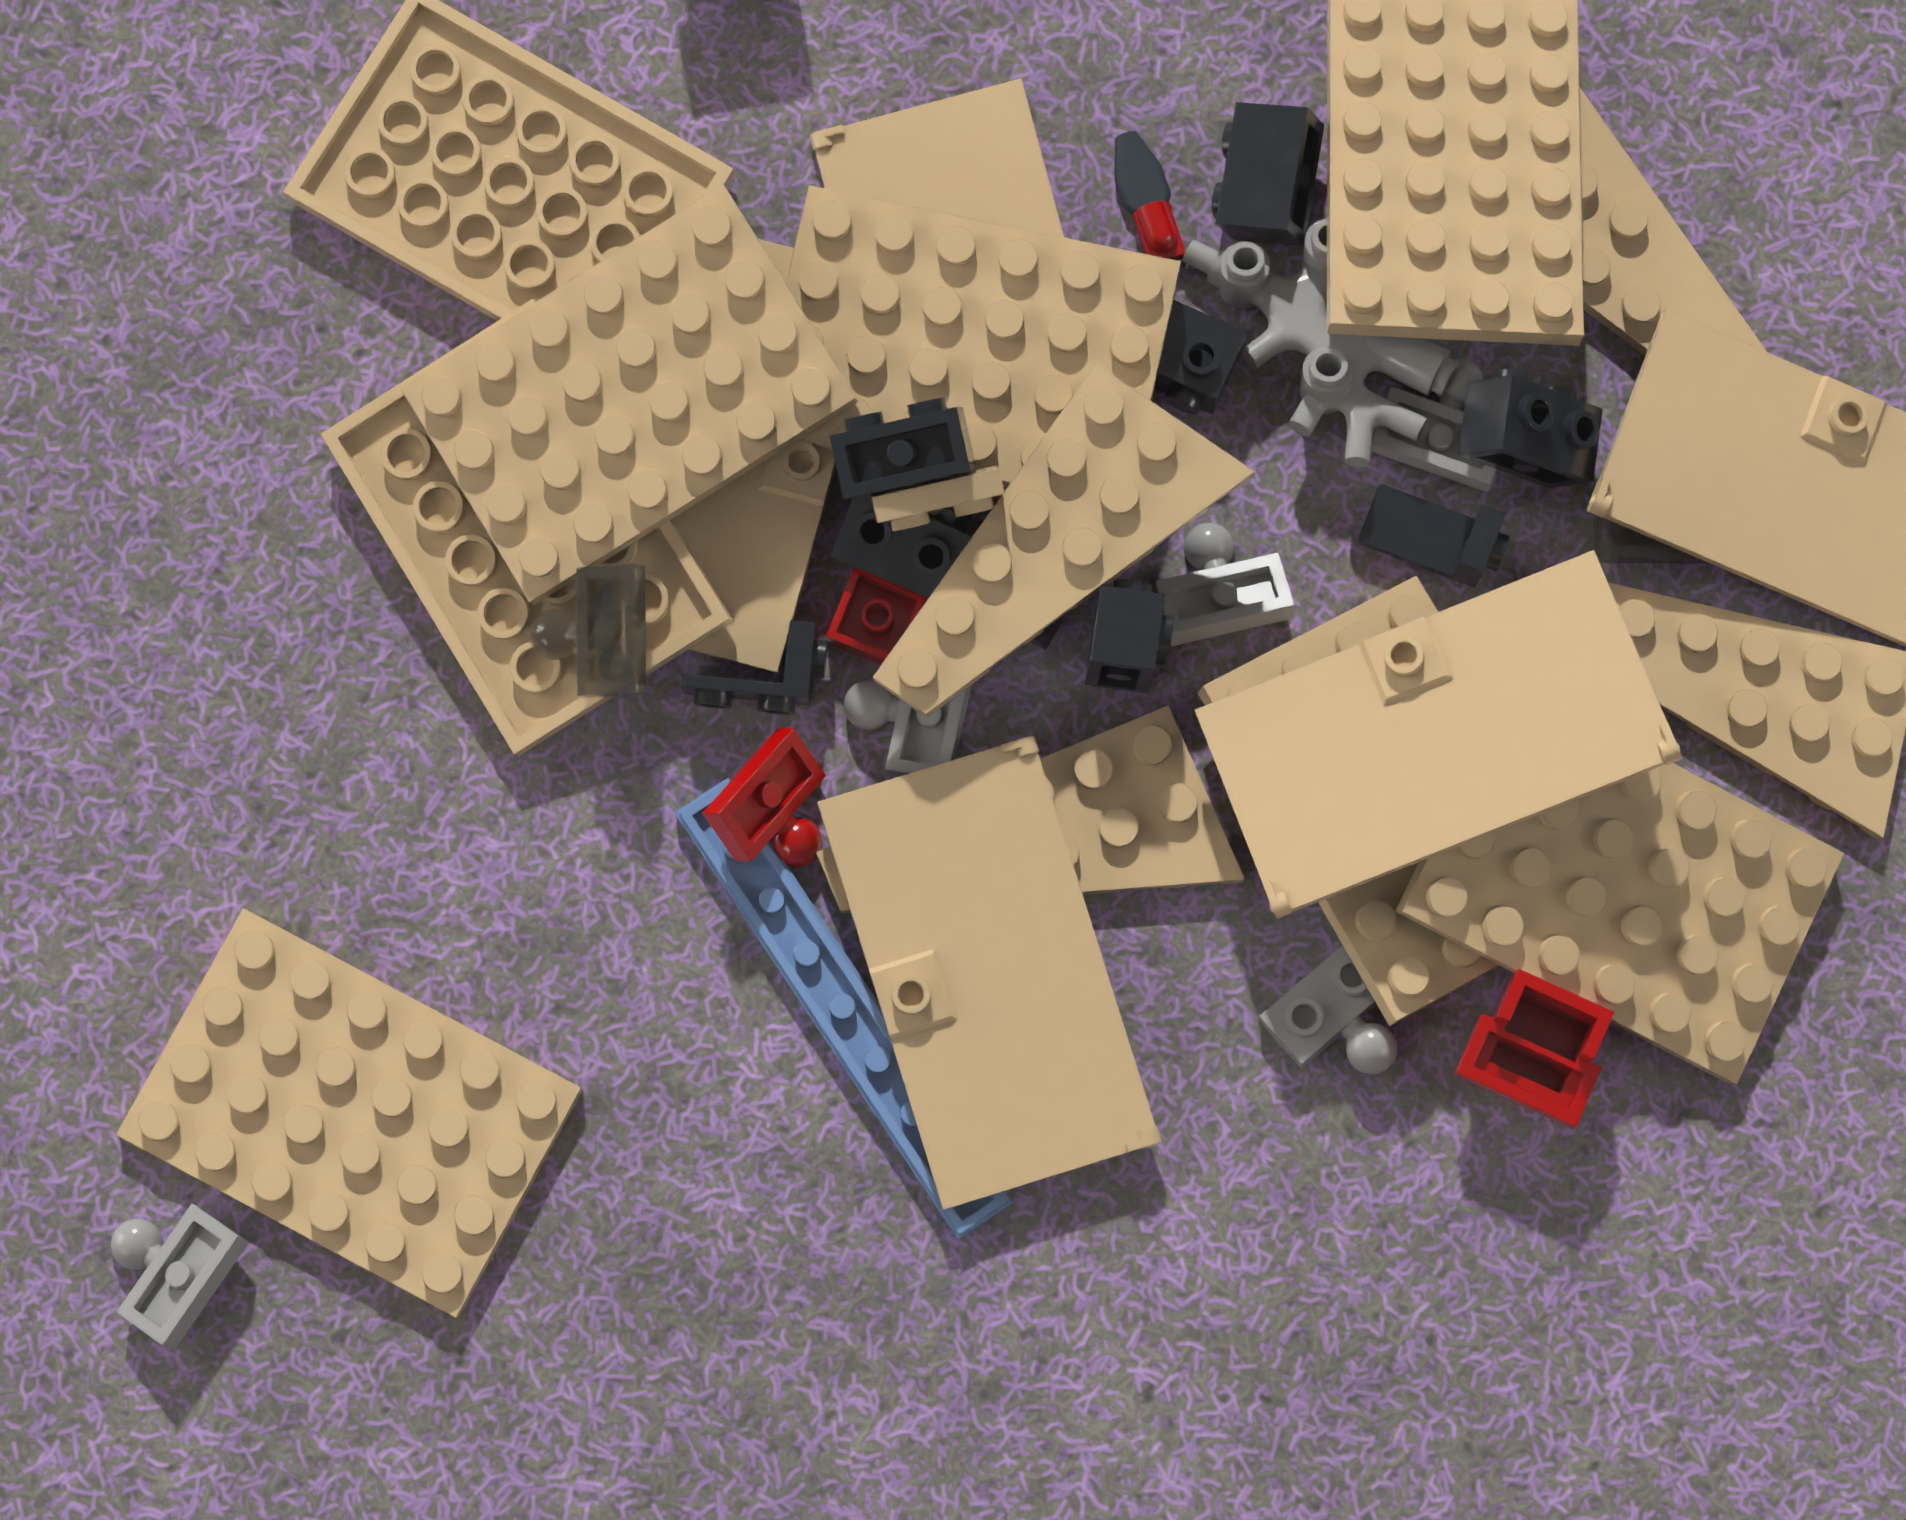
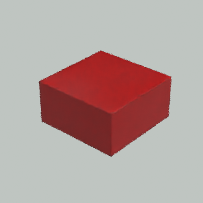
M854 567L826 634V640H828V644L882 665L929 598Z

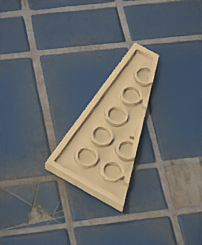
M1579 87L1583 310L1644 356H1646L1662 311L1666 308L1766 351Z
M1095 364L1007 487L1005 494H1002L877 670L873 680L925 717L930 716L987 674L990 668L1020 646H1025L1071 609H1075L1097 593L1101 585L1106 586L1150 554L1153 548L1186 524L1189 525L1208 511L1209 507L1232 490L1238 489L1253 478L1255 471L1101 366Z
M1608 582L1662 709L1684 721L1687 727L1772 777L1774 775L1809 796V800L1827 811L1832 810L1859 826V830L1877 841L1884 838L1906 730V651Z
M1169 705L1040 759L1083 895L1113 893L1124 890L1168 889L1189 885L1244 882V876ZM831 846L816 852L841 914L851 913Z

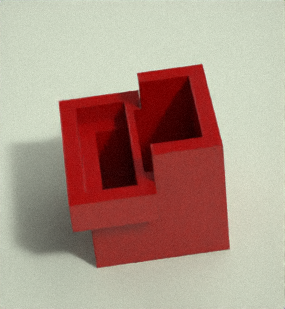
M1518 968L1505 981L1491 1015L1487 1016L1482 1013L1479 1016L1454 1075L1574 1129L1578 1125L1602 1067L1591 1063V1061L1594 1060L1615 1012Z

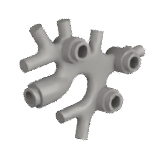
M1327 219L1317 221L1308 229L1304 242L1302 270L1293 275H1278L1270 272L1268 254L1255 243L1237 242L1229 247L1223 246L1218 252L1194 239L1191 241L1182 262L1208 274L1206 282L1218 288L1220 296L1227 304L1241 309L1256 306L1267 317V330L1241 349L1243 358L1251 368L1257 370L1275 355L1285 351L1294 350L1307 356L1303 363L1300 383L1302 401L1288 423L1292 430L1300 435L1310 436L1322 414L1340 411L1346 417L1347 425L1344 462L1352 467H1366L1370 464L1372 434L1374 429L1379 426L1388 427L1414 441L1419 439L1428 419L1370 391L1365 386V377L1371 372H1381L1426 396H1429L1432 391L1443 396L1446 391V384L1454 369H1457L1459 362L1450 358V350L1424 338L1327 334ZM1327 373L1334 376H1324L1322 374Z

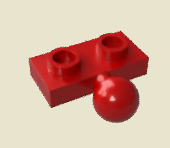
M777 728L702 814L735 861L752 862L772 839L776 854L786 865L790 867H804L817 859L816 852L822 849V835L814 822L804 817H795L793 813L826 775L794 728Z

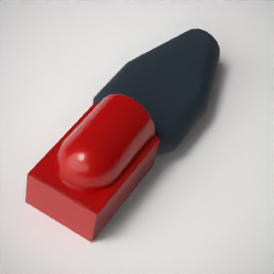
M1129 131L1118 135L1115 138L1114 180L1124 209L1133 215L1132 218L1144 254L1176 261L1183 259L1186 251L1169 203L1171 192L1162 165L1136 131Z

